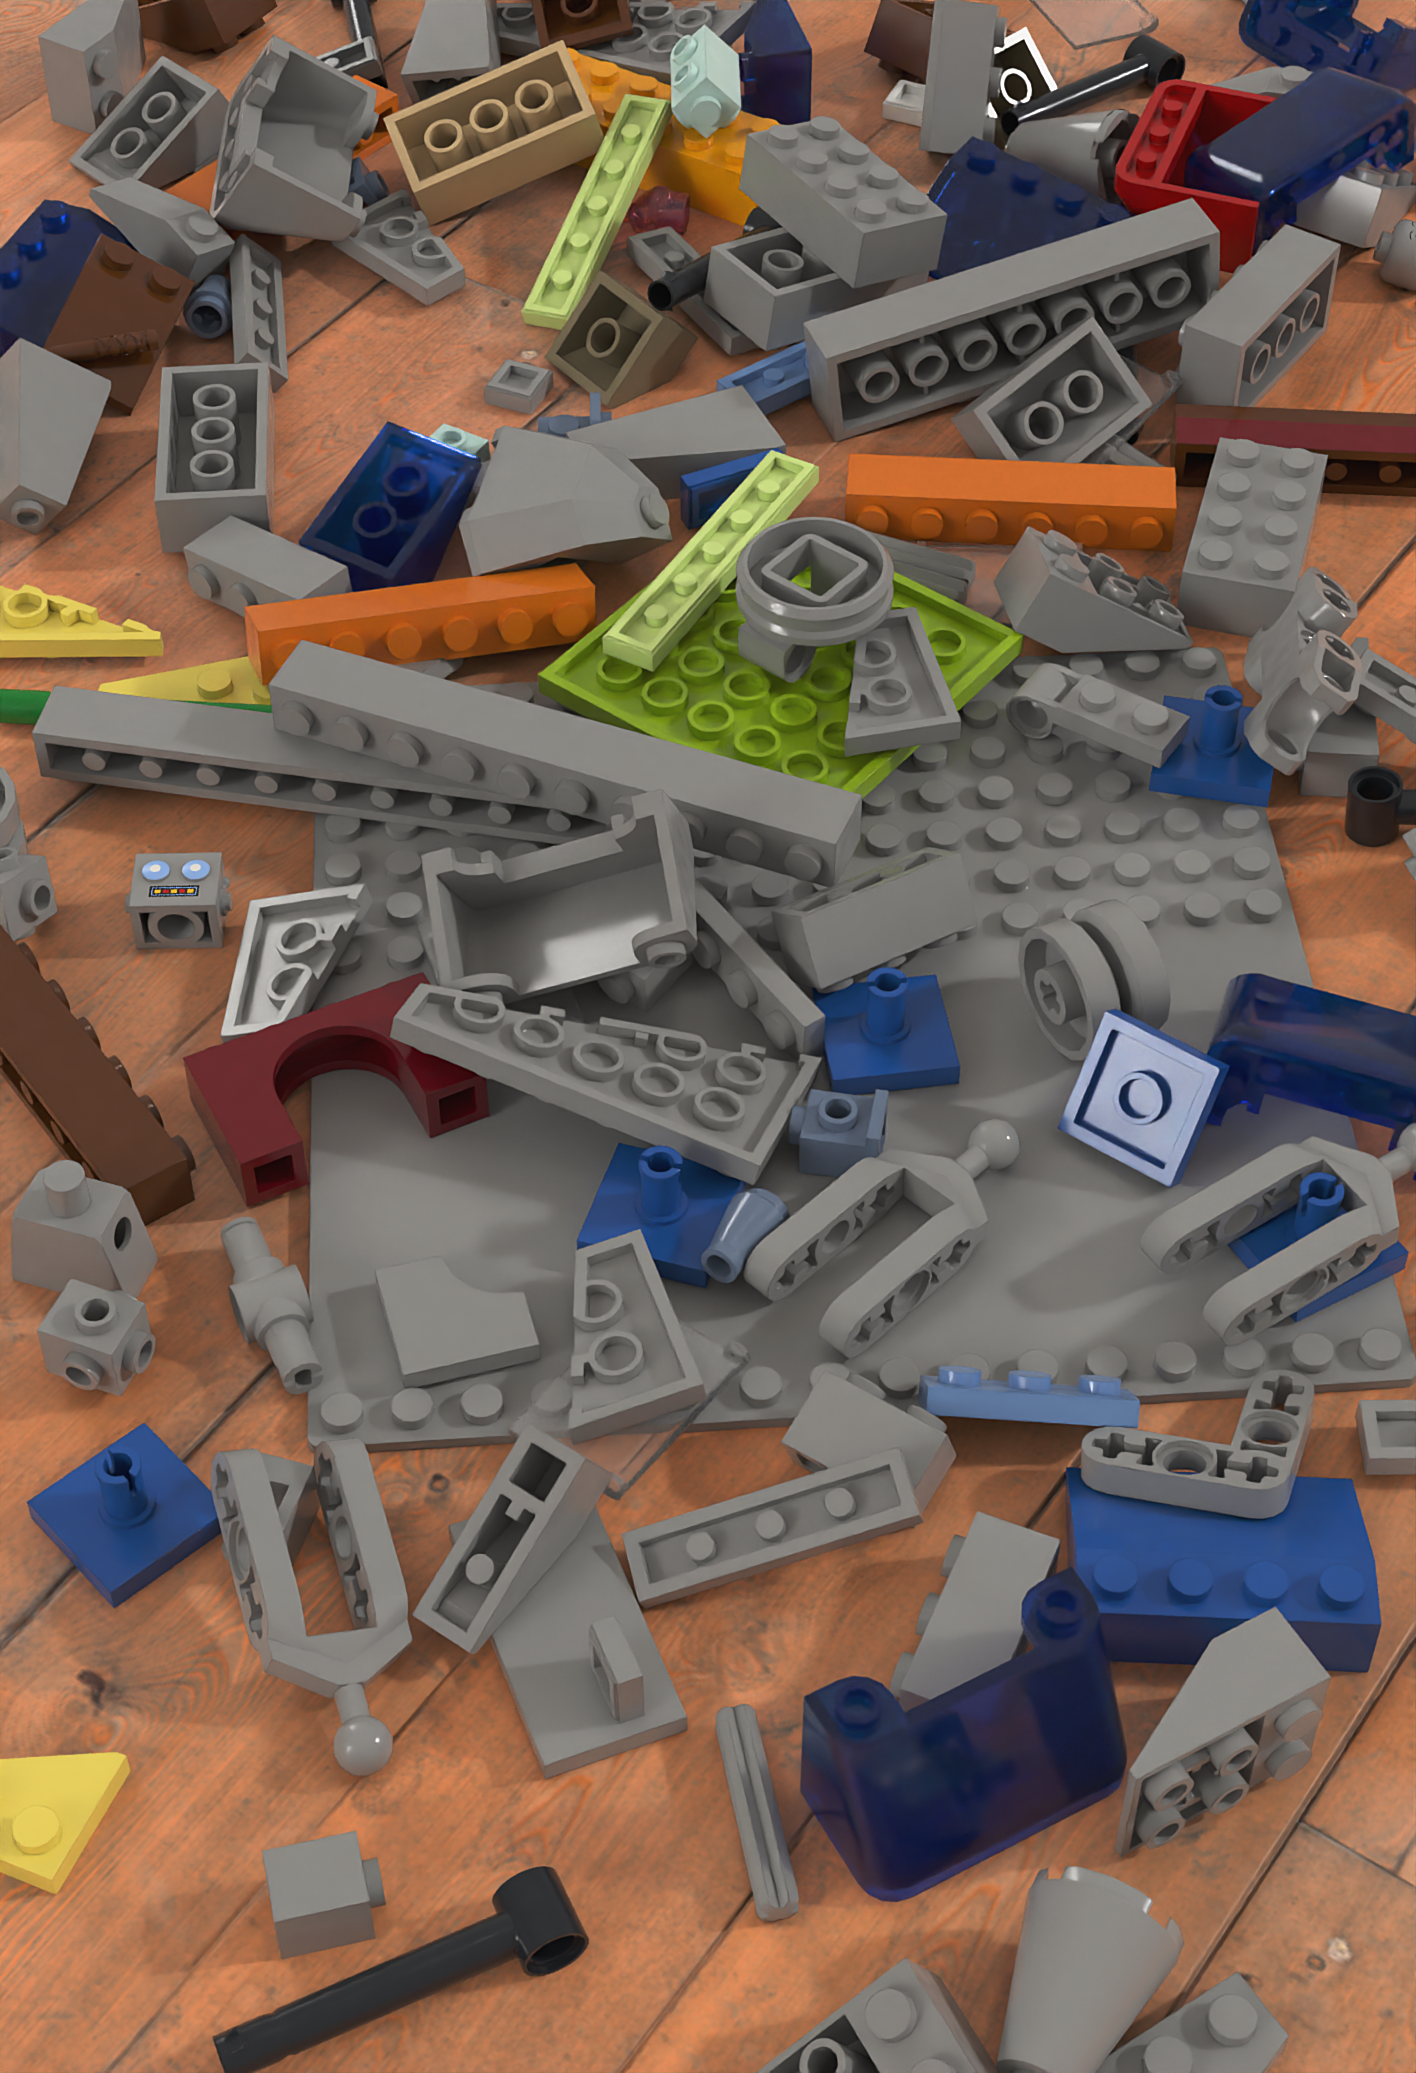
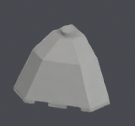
M502 426L496 429L491 441L495 451L492 458L482 464L472 489L477 495L472 507L464 510L459 522L472 576L533 569L558 557L623 564L673 541L668 524L670 518L669 509L661 497L659 489L618 449L510 426Z

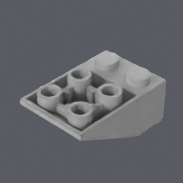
M1327 151L1326 155L1311 152L1309 158L1291 159L1273 218L1361 248L1376 247L1382 231L1391 232L1416 203V183L1412 182L1414 173L1386 165L1385 169L1371 166L1370 168L1367 167L1369 158L1348 151H1342L1341 154Z
M1028 526L993 582L1014 631L1061 653L1189 649L1193 643L1182 621L1184 615L1174 607L1169 597L1171 591L1164 584L1147 575H1143L1139 580L1124 573V568L1105 554L1096 553L1094 557H1091L1077 550V545L1071 539L1054 530H1049L1047 534H1043Z
M1276 1606L1211 1640L1130 1768L1115 1843V1850L1120 1857L1143 1845H1146L1148 1849L1163 1846L1180 1833L1186 1822L1207 1811L1214 1815L1224 1813L1237 1805L1253 1786L1270 1777H1273L1276 1781L1285 1780L1300 1771L1310 1760L1318 1724L1323 1715L1322 1709L1331 1676Z
M904 1958L756 2073H998L942 1979L909 1959Z

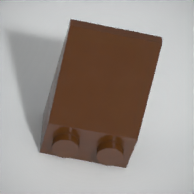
M138 0L144 38L192 53L212 48L213 53L218 54L234 47L239 43L237 35H244L262 27L265 24L263 17L277 7L275 0Z
M531 0L541 49L563 40L566 48L576 50L634 34L629 0Z
M881 0L864 52L879 58L878 66L899 75H904V72L907 71L917 76L915 83L926 85L935 1ZM1007 28L1006 37L1015 32Z
M101 233L43 349L87 339L94 340L104 336H114L136 331L145 332V330L155 329L159 350H147L141 353H128L127 355L112 356L110 358L72 362L110 380L111 390L106 404L130 416L177 323L195 282L179 274L176 270L164 266L136 252L126 244L117 242Z

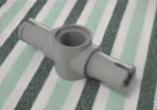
M253 1217L236 1218L222 1228L221 1239L235 1272L232 1285H229L228 1290L238 1326L247 1344L257 1341L261 1349L270 1353L288 1393H306L321 1383L323 1373L308 1338L310 1323L314 1321L305 1284L295 1264L284 1267L281 1260L271 1255L257 1221Z

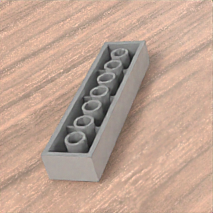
M1190 198L804 322L812 405L833 440L838 442L982 395L1068 326L1092 316L1116 350L1181 329L1186 318L1190 315L1194 316L1207 303L1212 292L1219 290L1220 231L1196 201Z

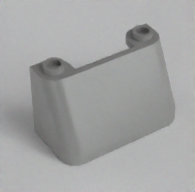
M273 35L238 85L228 105L209 214L219 225L231 230L342 242L349 235L356 237L363 227L367 210L362 208L363 197L354 192L348 193L353 150L360 139L365 141L369 139L377 125L379 114L374 112L377 90Z
M660 788L632 796L634 815L629 821L623 813L611 816L613 830L502 861L492 850L479 853L480 863L472 864L456 861L455 851L451 847L421 855L440 986L499 997L503 1004L646 966L669 968L686 961L687 954L697 946L694 850L689 823L664 790Z

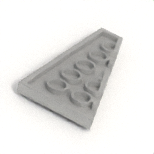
M741 1L739 10H719L717 2H700L697 8L674 10V5L671 2H629L634 34L579 48L576 51L602 62L614 63L619 68L633 73L654 77L657 81L671 86L670 55L674 46L682 37L686 35L692 36L705 24L730 47L760 19L757 1ZM497 3L501 52L522 58L540 50L541 46L532 3Z
M423 983L419 984L394 1016L390 1038L415 1047L423 1053L437 1056L474 1071L484 1078L496 1080L533 1095L543 1102L555 1104L592 1119L602 1126L614 1128L655 1146L671 1147L682 1157L751 1185H755L788 1128L793 1106H800L817 1077L822 1061L821 1057L804 1054L799 1055L797 1063L765 1058L766 1047L746 1043L741 1044L739 1052L707 1047L706 1042L697 1034L600 1017L598 1026L564 1020L565 1010L542 1005L539 1015L505 1009L499 997Z

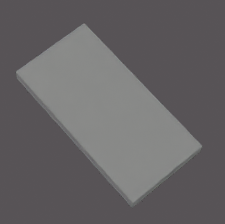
M595 1506L573 1542L489 1638L545 1779L687 1731V1715ZM469 1519L449 1525L450 1540L453 1546ZM616 1614L643 1674L644 1715L621 1724L618 1719L614 1720L590 1665L588 1629L591 1628V1622Z

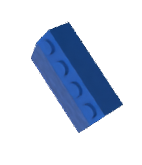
M1066 1467L1070 1660L1196 1665L1213 1638L1276 1606L1326 1671H1369L1381 1628V1615L1375 1559L1352 1479L1296 1477L1288 1505L1284 1511L1274 1517L1256 1519L1106 1494L1093 1490L1084 1483L1081 1478V1468ZM1169 1471V1472H1173V1473H1176V1474H1182V1475H1192V1474H1197V1473H1199V1472H1174V1471Z

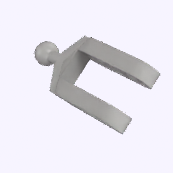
M999 1119L985 1120L977 1124L971 1132L968 1140L969 1149L955 1160L887 1148L876 1158L867 1157L862 1159L767 1235L755 1247L745 1264L744 1280L772 1301H779L785 1298L880 1220L903 1195L931 1215L932 1218L842 1292L831 1303L820 1322V1338L849 1359L857 1357L950 1279L965 1264L974 1247L987 1237L989 1219L973 1179L985 1169L1001 1170L1014 1162L1020 1151L1017 1131L1008 1122Z
M1416 1123L1408 1125L1401 1133L1397 1142V1148L1378 1159L1374 1155L1315 1136H1311L1297 1145L1294 1143L1280 1145L1155 1218L1141 1237V1250L1162 1273L1166 1275L1176 1274L1297 1204L1300 1183L1307 1175L1320 1172L1335 1176L1337 1178L1335 1186L1341 1183L1344 1186V1198L1340 1206L1347 1213L1335 1218L1220 1287L1204 1306L1203 1319L1220 1339L1229 1346L1239 1345L1358 1275L1378 1257L1381 1251L1397 1242L1399 1220L1393 1181L1410 1171L1416 1172Z
M359 1438L321 1441L317 1445L314 1454L313 1466L316 1490L355 1630L311 1636L306 1634L301 1598L266 1465L258 1449L254 1448L218 1452L214 1456L211 1467L213 1501L250 1643L255 1650L259 1651L265 1673L327 1698H335L342 1725L338 1728L334 1738V1756L339 1766L351 1775L364 1777L382 1770L389 1763L393 1750V1737L386 1724L371 1716L364 1689L406 1651L413 1638L407 1621L408 1596L366 1447Z

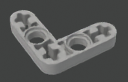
M1275 1369L1257 1375L1251 1382L1231 1445L1124 1427L1107 1426L1097 1428L1087 1433L1082 1439L1081 1478L1093 1490L1106 1494L1245 1518L1264 1519L1274 1517L1284 1511L1290 1499L1313 1422L1314 1384L1306 1376L1291 1370ZM1278 1404H1285L1284 1412L1275 1409ZM1274 1440L1283 1444L1269 1445L1255 1441ZM1176 1469H1185L1199 1473L1192 1475H1182L1169 1471Z

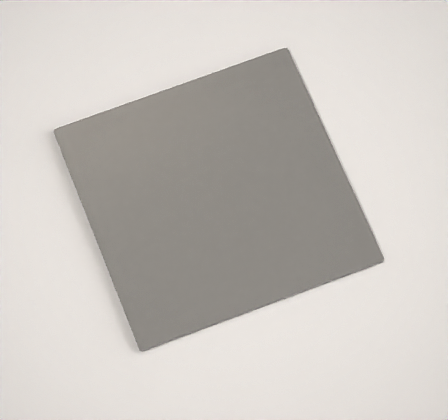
M1193 647L1189 649L1016 657L958 711L961 719L960 739L921 745L862 799L860 841L838 883L927 847L960 852L978 923L958 931L957 940L948 945L932 949L920 947L906 953V961L893 967L903 972L906 977L936 974L960 1063L959 1084L889 1091L887 1132L883 1152L887 1148L955 1160L969 1149V1136L977 1124L989 1119H999L1008 1122L1017 1131L1020 1141V1151L1011 1165L1001 1170L985 1169L973 1179L989 1219L987 1237L974 1247L965 1264L950 1279L867 1350L857 1357L850 1359L820 1338V1322L831 1303L842 1292L932 1218L931 1215L903 1195L880 1220L793 1292L779 1301L770 1300L747 1283L743 1276L744 1270L730 1283L720 1282L710 1277L706 1288L661 1278L704 1383L707 1400L597 1438L791 1426L825 1369L844 1380L847 1379L850 1373L858 1374L870 1380L886 1393L884 1401L904 1412H907L910 1405L920 1407L918 1404L920 1375L938 1376L940 1366H965L980 1369L981 1379L1008 1381L1009 1371H1037L1050 1374L1051 1384L1078 1386L1080 1375L1115 1377L1121 1379V1389H1128L1140 1400V1404L1247 1397L1251 1382L1257 1375L1275 1369L1301 1373L1314 1384L1315 1393L1405 1388L1415 1383L1416 1359L1393 1275L1298 1322L1287 1316L1251 1339L1239 1345L1229 1346L1204 1321L1202 1313L1210 1297L1220 1287L1249 1270L1231 1248L1226 1245L1187 1269L1176 1274L1166 1275L1157 1268L1140 1247V1240L1144 1231L1155 1218L1285 1143L1297 1145L1309 1137L1315 1136L1358 1150L1265 807L1149 791L1152 771L1151 764L1058 725L1043 739L1028 738L1011 725L1006 715V705L1038 666L1044 663H1055L1083 675L1086 673L1163 705L1164 695L1204 701L1205 693L1209 688L1217 685L1232 687L1223 653L1219 649L1213 647ZM538 682L467 685L586 718L540 693ZM314 812L313 891L366 883L374 901L314 1001L312 1011L420 972H424L431 985L440 986L421 855L451 847L455 851L456 861L472 864L480 863L479 853L492 850L502 861L560 844ZM693 849L695 878L789 977L771 911L828 887ZM1117 899L1131 907L1147 926L1159 948L1168 975L1171 997L1168 1019L1159 1030L1230 1066L1180 1184L1168 1187L1057 1128L1085 1060H1070L1058 1052L1043 1034L1030 1010L1022 986L1018 962L1020 941L1027 930L1055 919L1067 918L1071 920L1076 911L1101 901ZM693 953L692 964L647 1013L628 1002L621 1004L614 1001L601 989L597 980L504 1004L507 1010L539 1015L541 1005L565 1010L564 1020L598 1026L600 1017L697 1034L706 1042L707 1047L739 1052L742 1043L766 1047L765 1058L792 1063L798 1062L786 1048L781 1050L771 1042L762 1022L748 1007L746 1009L739 1007L730 996L726 983L711 967L709 969L702 967L695 959ZM868 969L852 976L853 983L867 982V978L873 970ZM795 983L812 1000L813 987ZM821 1056L822 1061L819 1071L810 1089L831 1092L824 1058ZM356 1069L335 1070L311 1078L309 1299L314 1321L310 1323L309 1340L321 1365L323 1380L316 1388L308 1390L307 1437L310 1450L315 1453L317 1445L321 1441L359 1438L364 1443L367 1452L516 1443L527 1423L557 1440H571L568 1425L569 1408H572L573 1386L570 1375L575 1335L573 1299L575 1250H577L576 1240L618 1143L645 1149L655 1145L614 1128L602 1126L592 1119L555 1104L543 1102L533 1095L488 1078L486 1080L489 1117L430 1138L403 1092L389 1079L370 1071ZM810 1089L800 1106H807ZM875 1093L860 1094L859 1096L874 1097ZM788 1126L755 1185L745 1182L744 1192L752 1188H762L774 1193L783 1201L791 1217L838 1178L799 1172V1145L788 1143ZM442 1255L452 1274L471 1287L494 1293L523 1291L540 1344L541 1359L420 1387L405 1388L377 1288L375 1269Z

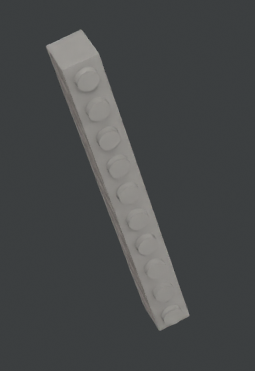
M301 640L268 684L274 727L277 730L612 825L610 817L623 813L628 821L634 815L632 796L662 788L689 823L693 849L791 876L799 880L826 887L836 885L860 841L862 795L309 641Z
M54 686L32 731L42 777L552 844H563L613 830L612 825L578 815H571L564 811L512 798L508 795L466 783H459L452 779L410 767H403L396 763L277 730L274 727L273 713Z

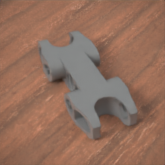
M1309 567L1297 581L1296 591L1291 602L1272 627L1264 624L1261 625L1250 638L1243 662L1245 679L1262 696L1260 702L1244 720V735L1258 757L1285 775H1292L1306 759L1310 740L1324 719L1332 711L1337 715H1343L1356 701L1362 678L1360 657L1352 647L1340 638L1358 616L1357 603L1352 601L1349 593L1341 584L1316 567Z

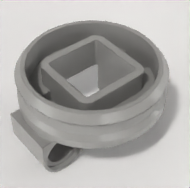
M826 517L790 519L772 525L760 532L742 549L736 564V601L741 614L746 619V622L738 628L739 654L742 658L779 678L793 683L799 680L809 669L817 646L846 643L874 630L888 615L893 601L892 581L894 578V565L886 548L864 529L842 520ZM809 566L811 567V592L791 582L794 577Z

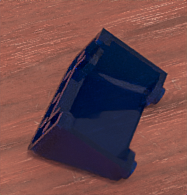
M1359 0L1247 1L1239 21V35L1244 44L1282 68L1299 66L1307 71L1319 72L1318 91L1340 105L1355 110H1368L1416 88V27L1407 26L1397 19L1386 17L1382 26L1384 29L1376 32L1352 17Z
M1327 67L1316 70L1304 82L1209 144L1196 148L1186 161L1184 187L1260 202L1252 252L1253 257L1262 242L1265 240L1269 241L1283 221L1289 226L1297 221V204L1362 161L1366 160L1375 169L1384 163L1394 173L1413 161L1416 104L1399 89L1340 68Z
M1259 973L1241 974L1229 981L1223 995L1206 1054L1230 1067L1206 1123L1221 1126L1227 1110L1240 1104H1247V1112L1259 1115L1264 1095L1268 1094L1391 1128L1392 1133L1388 1151L1397 1148V1142L1401 1133L1408 1125L1416 1123V1016ZM1414 1172V1175H1413V1180H1415V1181H1416V1172Z
M1072 1566L1037 1583L1028 1590L1022 1601L1020 1624L1034 1649L904 1712L894 1695L882 1683L869 1677L851 1676L837 1680L804 1696L800 1792L853 1877L868 1895L881 1901L889 1902L910 1899L1101 1801L1119 1788L1126 1770L1127 1744L1099 1608L1093 1595Z

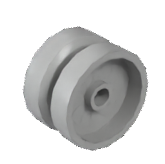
M1105 900L1078 910L1071 920L1067 918L1055 919L1027 930L1021 939L1018 962L1021 982L1030 1010L1046 1038L1058 1052L1070 1060L1086 1059L1104 1013L1107 1010L1116 1008L1158 1030L1167 1021L1171 997L1168 975L1159 948L1144 922L1131 907L1119 900Z

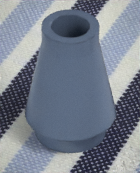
M221 275L208 276L203 281V284L187 299L183 308V315L193 333L202 338L210 339L225 334L232 327L231 284L225 277Z
M752 1188L733 1196L709 1247L701 1256V1262L705 1271L712 1278L720 1282L730 1283L734 1281L740 1272L744 1270L745 1264L755 1247L767 1235L790 1218L788 1209L783 1201L774 1193L762 1188Z

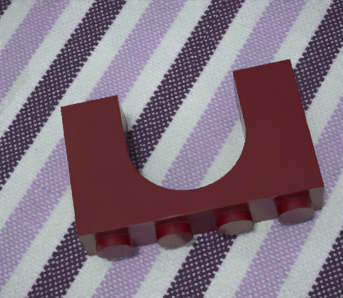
M424 972L390 982L379 988L329 1004L287 1021L270 1025L262 1030L209 1047L183 1058L191 1102L247 1207L309 1184L303 1141L283 1106L295 1089L307 1080L320 1074L335 1070L356 1069L370 1071L389 1079L403 1092L430 1138L489 1117L486 1078L474 1071L437 1056L423 1053L415 1047L390 1038L393 1019L420 983L431 985Z

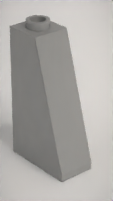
M426 0L400 74L413 105L502 66L497 1Z
M19 338L0 358V519L37 535L68 503L109 396L111 381L22 338Z
M743 385L566 432V438L618 449L659 489L660 495L664 500L681 498L680 476L777 447L786 455L785 442Z

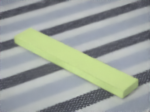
M631 94L624 95L521 311L525 324L562 330L601 269L673 115L670 100Z
M771 450L602 637L603 653L653 672L736 577L737 560L746 544L766 528L785 521L818 484L819 466Z

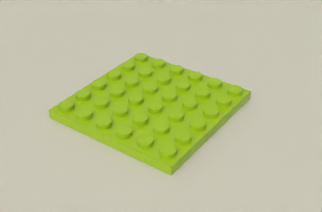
M809 566L794 577L791 582L810 592L811 567ZM894 572L892 581L893 601L890 610L916 607L958 712L1022 653L1024 635ZM737 576L653 672L604 654L602 637L650 585L648 584L538 674L540 693L590 720L862 795V799L921 746L917 745L844 757L856 639L837 645L817 646L809 669L799 680L789 683L742 658L739 654L738 628L746 622V619L741 614L736 601Z

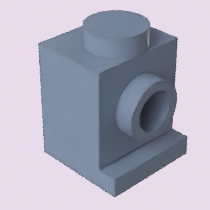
M810 1089L807 1106H793L789 1126L788 1143L799 1145V1172L839 1178L862 1159L879 1156L883 1152L886 1139L889 1091L876 1089L874 1097Z

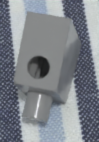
M72 1160L57 1161L49 1167L39 1170L16 1207L11 1219L12 1277L16 1281L62 1293L70 1279H74L108 1291L121 1290L137 1299L158 1262L157 1253L131 1193L122 1186L87 1178L84 1168L78 1162Z

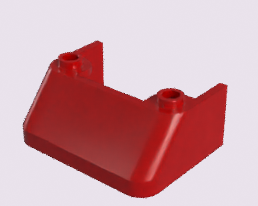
M1186 80L1164 81L1154 89L1116 165L1114 190L1133 217L1193 198L1220 231V271L1234 274L1239 265H1245L1252 258L1260 202L1195 190L1193 188L1197 180L1204 181L1212 186L1226 185L1236 180L1241 175L1244 167L1287 175L1291 159L1296 158L1304 103Z

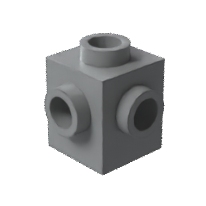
M0 847V925L12 940L16 941L32 935L36 931V926L58 911L46 856L18 853V850L14 847Z
M70 1279L37 1329L47 1372L64 1377L78 1388L84 1390H94L96 1388L120 1397L136 1373L141 1374L147 1369L155 1350V1336L151 1333L144 1302L138 1301L131 1294L121 1290L108 1291L74 1279Z

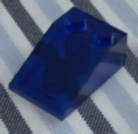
M757 0L744 32V52L738 53L740 80L744 82V95H741L740 110L761 118L776 120L779 124L787 126L811 121L812 48L787 0Z
M387 421L299 539V545L347 566L353 592L432 582L482 467L481 458Z

